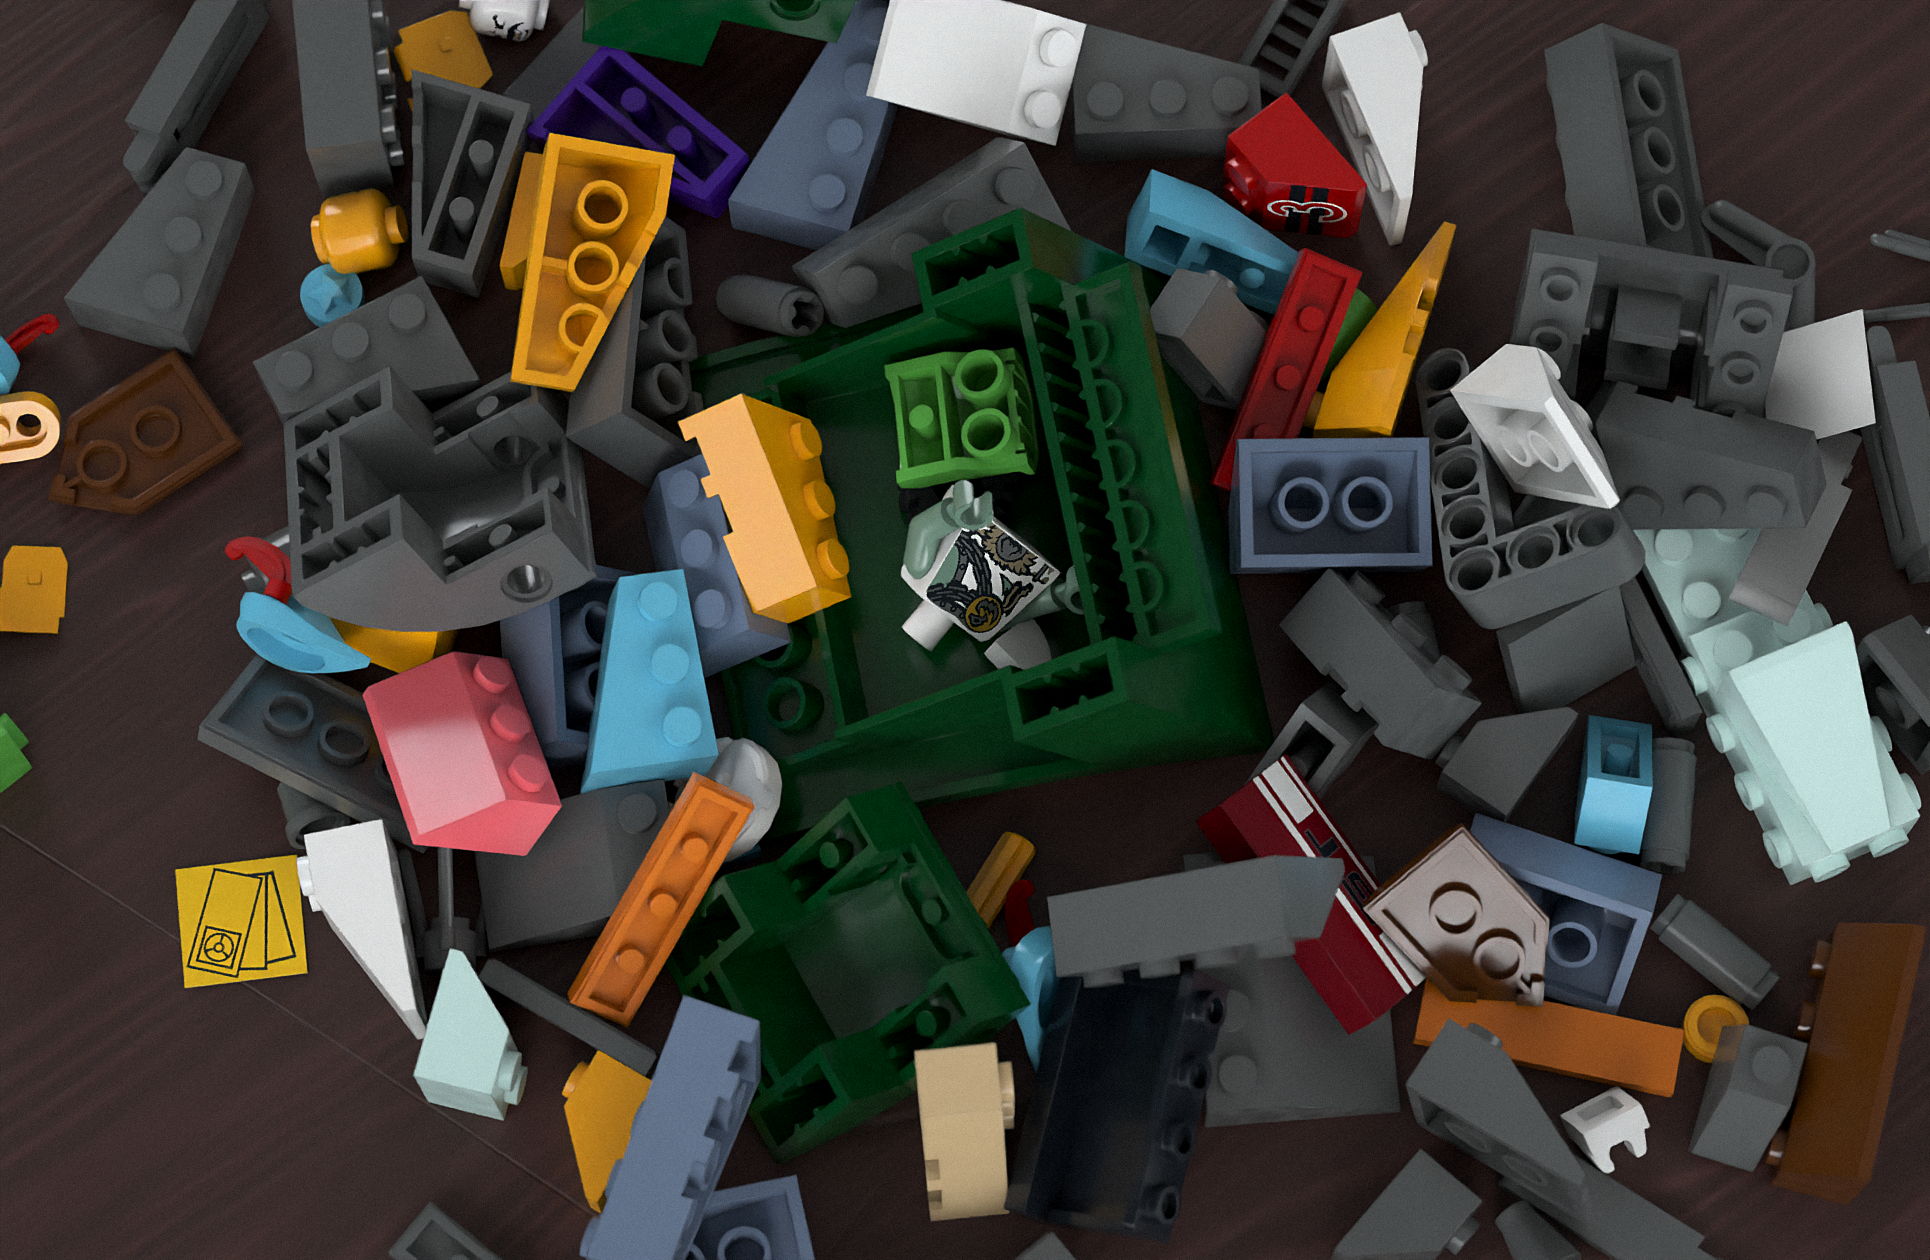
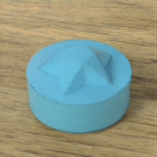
M330 264L322 265L311 271L301 286L300 298L304 311L310 321L319 327L365 305V294L358 276L355 273L339 274Z

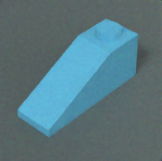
M1152 169L1127 216L1125 257L1170 276L1174 274L1177 268L1203 274L1207 270L1216 271L1226 276L1238 288L1236 296L1242 303L1275 315L1299 253L1210 191Z

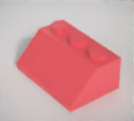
M453 651L368 686L363 693V698L413 844L526 856L560 810L562 804L509 659Z

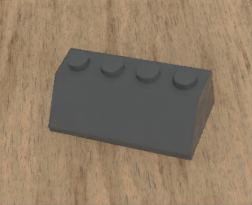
M1604 23L1545 49L1548 71L1547 88L1553 102L1557 126L1556 145L1562 157L1566 182L1565 201L1571 213L1574 236L1713 259L1709 230L1701 222V213L1705 206L1678 49Z
M1275 855L1047 897L1057 976H1083L1085 988L1104 987L1124 983L1123 971L1140 969L1141 978H1155L1180 974L1179 962L1192 959L1197 960V968L1199 969L1234 965L1238 963L1236 953L1238 951L1254 949L1256 959L1296 954L1295 942L1321 937L1345 872L1343 858Z

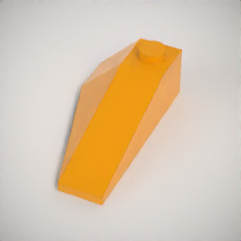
M549 133L543 151L510 382L574 392L665 219L675 155Z
M1444 221L1332 371L1326 392H1315L1303 424L1304 427L1314 429L1312 438H1393L1451 250L1456 229L1455 224Z

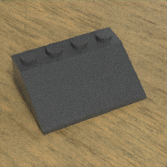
M1217 852L1183 855L1181 873L1226 864ZM1359 855L1376 878L1374 856ZM1254 949L1236 952L1237 964L1203 969L1197 968L1196 959L1189 960V969L1199 970L1230 986L1226 1000L1227 1015L1219 1030L1211 1064V1083L1204 1094L1202 1102L1204 1127L1400 1112L1390 1009L1376 1021L1348 1035L1291 955L1256 959Z

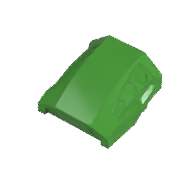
M1014 347L994 351H945L884 366L885 377L890 382L894 402L900 457V470L896 471V479L901 488H924L956 480L976 479L1018 471L1028 475L1036 473L1039 446L1033 396L1022 357Z

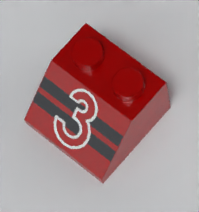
M1287 92L1228 135L1222 192L1230 206L1245 216L1249 214L1256 224L1265 230L1350 238L1358 232L1367 183Z

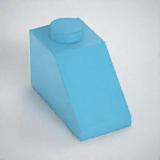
M1588 715L1575 807L1574 844L1588 846L1590 849L1603 854H1616L1621 851L1639 854L1653 788L1652 725Z

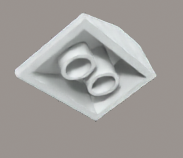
M890 0L866 96L1004 135L1056 146L1086 24L1003 0Z
M1400 12L1330 36L1322 89L1358 173L1367 183V194L1390 247L1402 243L1411 204L1420 99L1423 87V67L1428 64L1426 49L1419 33L1416 30L1408 32Z
M1505 344L1450 390L1516 493L1611 509L1620 501L1603 451L1590 432L1593 429V423L1589 415L1578 403L1569 399L1558 381L1561 377L1558 366L1543 350L1537 347Z
M382 819L305 834L307 856L297 857L296 861L301 889L304 896H309L312 911L322 910L333 931L418 1040L424 1039L428 1020L417 959L415 958V947L398 852Z

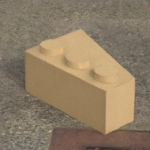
M996 1043L914 1051L930 1221L1008 1214L1009 1211L1003 1209L1008 1192L1004 1129H1014L1013 1102H1015L1011 1062L998 1063Z

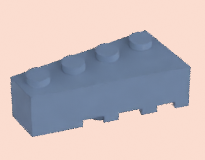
M860 0L859 3L856 2L838 42L827 43L728 199L733 229L818 250L862 223L899 106L898 104L866 96L890 2L884 0Z
M683 996L645 1101H642L634 1117L630 1141L623 1159H617L611 1170L605 1190V1196L608 1197L602 1216L600 1219L593 1217L589 1222L581 1243L580 1256L586 1257V1260L686 1259L761 1079L760 1021Z

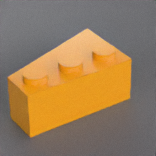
M739 394L678 421L685 441L697 438L711 474L700 479L707 498L719 494L733 532L723 536L752 612L789 624L851 598L847 579L849 560L838 540L833 518L836 510L835 499L829 486L825 483L819 457L822 453V442L811 420L744 394Z

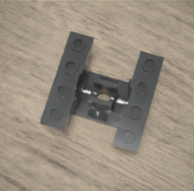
M1531 228L1511 324L1509 344L1537 347L1546 352L1558 366L1561 374L1558 381L1569 399L1573 401L1576 394L1579 356L1582 355L1605 359L1603 380L1621 381L1638 386L1667 390L1669 370L1691 374L1689 399L1696 401L1695 409L1730 418L1733 417L1735 411L1762 417L1793 296V279L1783 278V270Z

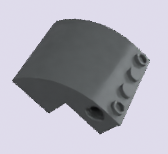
M389 366L283 422L292 596L302 606L325 616L363 627L400 632H442L482 626L519 615L570 590L577 589L587 581L597 577L582 447L566 438L570 401L557 389L510 382L511 372L431 413Z

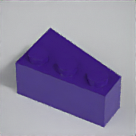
M600 46L526 130L542 152L544 151L549 133L673 154L675 158L668 200L716 219L729 206L728 199L752 163L745 151L625 51Z

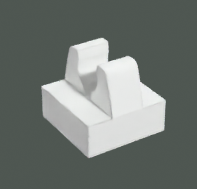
M1618 1086L1560 1115L1569 1138L1604 1173H1610L1615 1170L1613 1162L1609 1157V1151L1612 1146L1623 1140L1627 1149L1637 1158L1646 1153L1647 1146L1644 1129L1650 1127L1645 1112L1637 1100Z

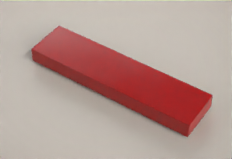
M1300 249L1210 477L1209 484L1231 492L1236 440L1298 438L1363 272L1310 249Z

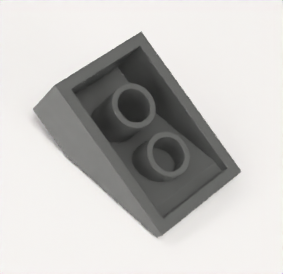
M664 779L600 788L561 799L562 807L526 856L474 851L489 952L600 936L669 816Z
M1448 1018L1406 1083L1417 1125L1586 1224L1593 1213L1586 1174L1506 1051L1501 1049L1503 1042L1492 1032L1478 1024L1470 1023L1467 1028H1464Z

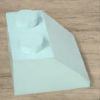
M450 949L414 1077L427 1101L430 1103L504 1121L508 1104L518 1105L520 1103L526 1084L528 1067L521 1065L522 1054L518 1052L507 1026L463 951Z

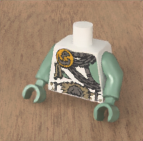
M964 480L958 481L949 488L942 501L916 515L911 520L901 577L924 600L903 624L902 628L928 650L932 651L954 623L977 640L983 642L989 640L996 633L1010 629L1016 624L1066 608L1074 613L1084 615L1074 565L1069 568L1066 574V582L1057 578L1061 572L1040 551L993 516L991 492H985L979 498L974 499L973 484Z

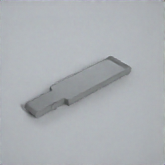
M1846 431L1819 440L1818 449L1827 485L1806 528H1763L1730 594V600L1788 627L1852 492L1851 489L1841 485L1844 478H1848L1853 468L1851 462L1863 437Z

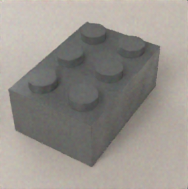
M292 0L305 145L322 197L369 188L377 190L396 189L394 166L405 165L402 133L401 129L397 128L394 109H399V94L395 72H391L389 53L394 52L391 21L389 15L386 16L384 0Z

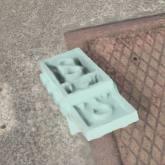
M1762 529L1633 530L1646 551L1645 562L1641 570L1682 651L1678 658V664L1694 696L1698 697L1707 715L1706 725L1712 742L1720 753L1726 754L1736 774L1734 781L1738 794L1745 807L1750 811H1754L1764 831L1763 842L1767 853L1777 868L1783 869L1790 885L1809 877H1813L1815 882L1827 880L1848 869L1851 866L1849 863L1851 859L1870 851L1873 857H1880L1905 845L1909 841L1907 834L1920 818L1918 809L1921 808L1920 796L1909 775L1906 773L1899 775L1888 753L1892 751V743L1884 723L1878 716L1870 717L1868 713L1853 633L1847 621L1833 627L1831 618L1821 603L1813 604L1807 590H1805L1788 627L1729 599Z

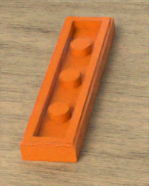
M693 772L567 993L570 1003L628 1028L754 809L755 805L751 798Z
M1426 977L1413 1044L1430 1047L1449 1018L1464 1028H1467L1470 1023H1475L1492 1032L1503 1042L1501 1049L1506 1051L1514 1065L1670 1098L1674 1093L1685 1030L1544 1000L1543 1007L1516 1005V1002L1478 999L1477 1003L1452 1002Z

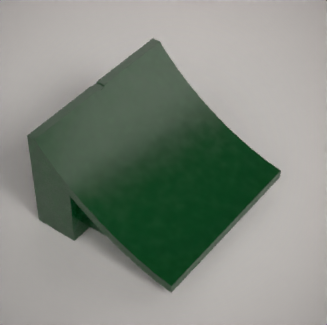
M1020 207L911 253L922 305L908 307L847 328L829 323L820 325L814 333L807 336L792 337L782 334L713 352L689 362L692 392L702 394L703 410L739 394H744L811 420L822 442V453L819 457L825 483L829 486L835 499L836 510L833 518L838 540L849 560L847 579L851 598L789 623L790 643L721 671L734 740L748 739L766 749L778 763L781 775L782 790L779 808L769 830L757 844L770 847L802 838L846 797L889 786L899 781L903 783L912 801L919 809L965 798L1071 778L1170 763L1255 754L1269 749L1275 742L1237 574H1230L1229 539L1225 521L1221 514L1218 490L1216 486L1209 484L1213 468L1195 393L1159 353L1150 308L1168 283V277ZM1012 347L1022 357L1033 396L1039 458L1035 474L1028 475L1020 471L1012 472V474L1017 473L1018 484L1011 512L1008 514L1005 525L1040 551L1061 572L1057 578L1066 582V574L1069 568L1074 565L1084 615H1080L1066 608L1034 618L1047 640L1051 660L1028 669L1012 665L998 669L984 653L994 641L1010 629L996 633L989 640L981 642L954 623L934 649L930 651L902 628L903 624L924 599L901 577L909 526L905 522L907 510L900 511L898 503L900 491H898L899 485L896 479V471L900 470V457L894 402L890 382L885 377V365L945 351H994ZM978 479L964 480L973 484L974 499L979 498L982 494V488ZM961 480L933 485L935 493L942 500L949 488Z

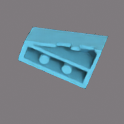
M683 569L619 577L608 602L597 676L598 684L590 722V737L580 794L600 788L661 779L671 781L691 778L693 772L706 776L719 756Z

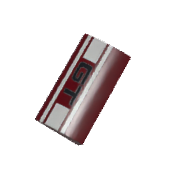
M1287 754L1281 756L1195 821L1225 864L1275 855L1343 858L1345 872L1321 937L1295 942L1296 954L1291 956L1348 1035L1376 1021L1426 978V975L1363 910V904L1381 885Z

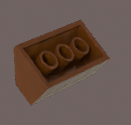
M1838 922L1827 937V941L1817 938L1807 974L1809 977L1818 979L1813 1002L1802 1001L1793 1033V1038L1803 1040L1804 1043H1807V1048L1791 1106L1786 1114L1784 1127L1779 1126L1765 1153L1764 1163L1774 1165L1770 1185L1848 1206L1870 1182L1927 927L1917 924Z

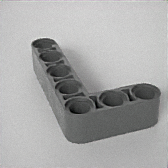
M1444 348L1428 355L1420 363L1416 371L1415 383L1424 437H1429L1430 481L1444 573L1449 589L1472 619L1482 628H1502L1619 586L1633 579L1642 569L1646 551L1640 539L1615 506L1608 509L1583 505L1514 530L1506 477L1450 392L1453 387L1473 372L1475 368L1458 349Z

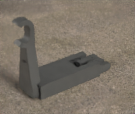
M196 0L125 119L129 128L136 132L133 142L123 157V164L145 196L148 195L186 147L194 149L271 17L265 8L268 0Z
M1873 326L1865 334L1876 423L1860 427L1895 570L1906 569L1909 584L1930 582V416L1916 361L1897 363L1889 331L1882 326Z

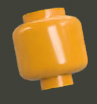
M369 188L327 198L321 205L320 214L312 217L311 234L315 252L321 263H330L332 268L339 274H359L392 266L398 258L400 243L407 242L408 224L405 213L400 205L392 206L383 192Z

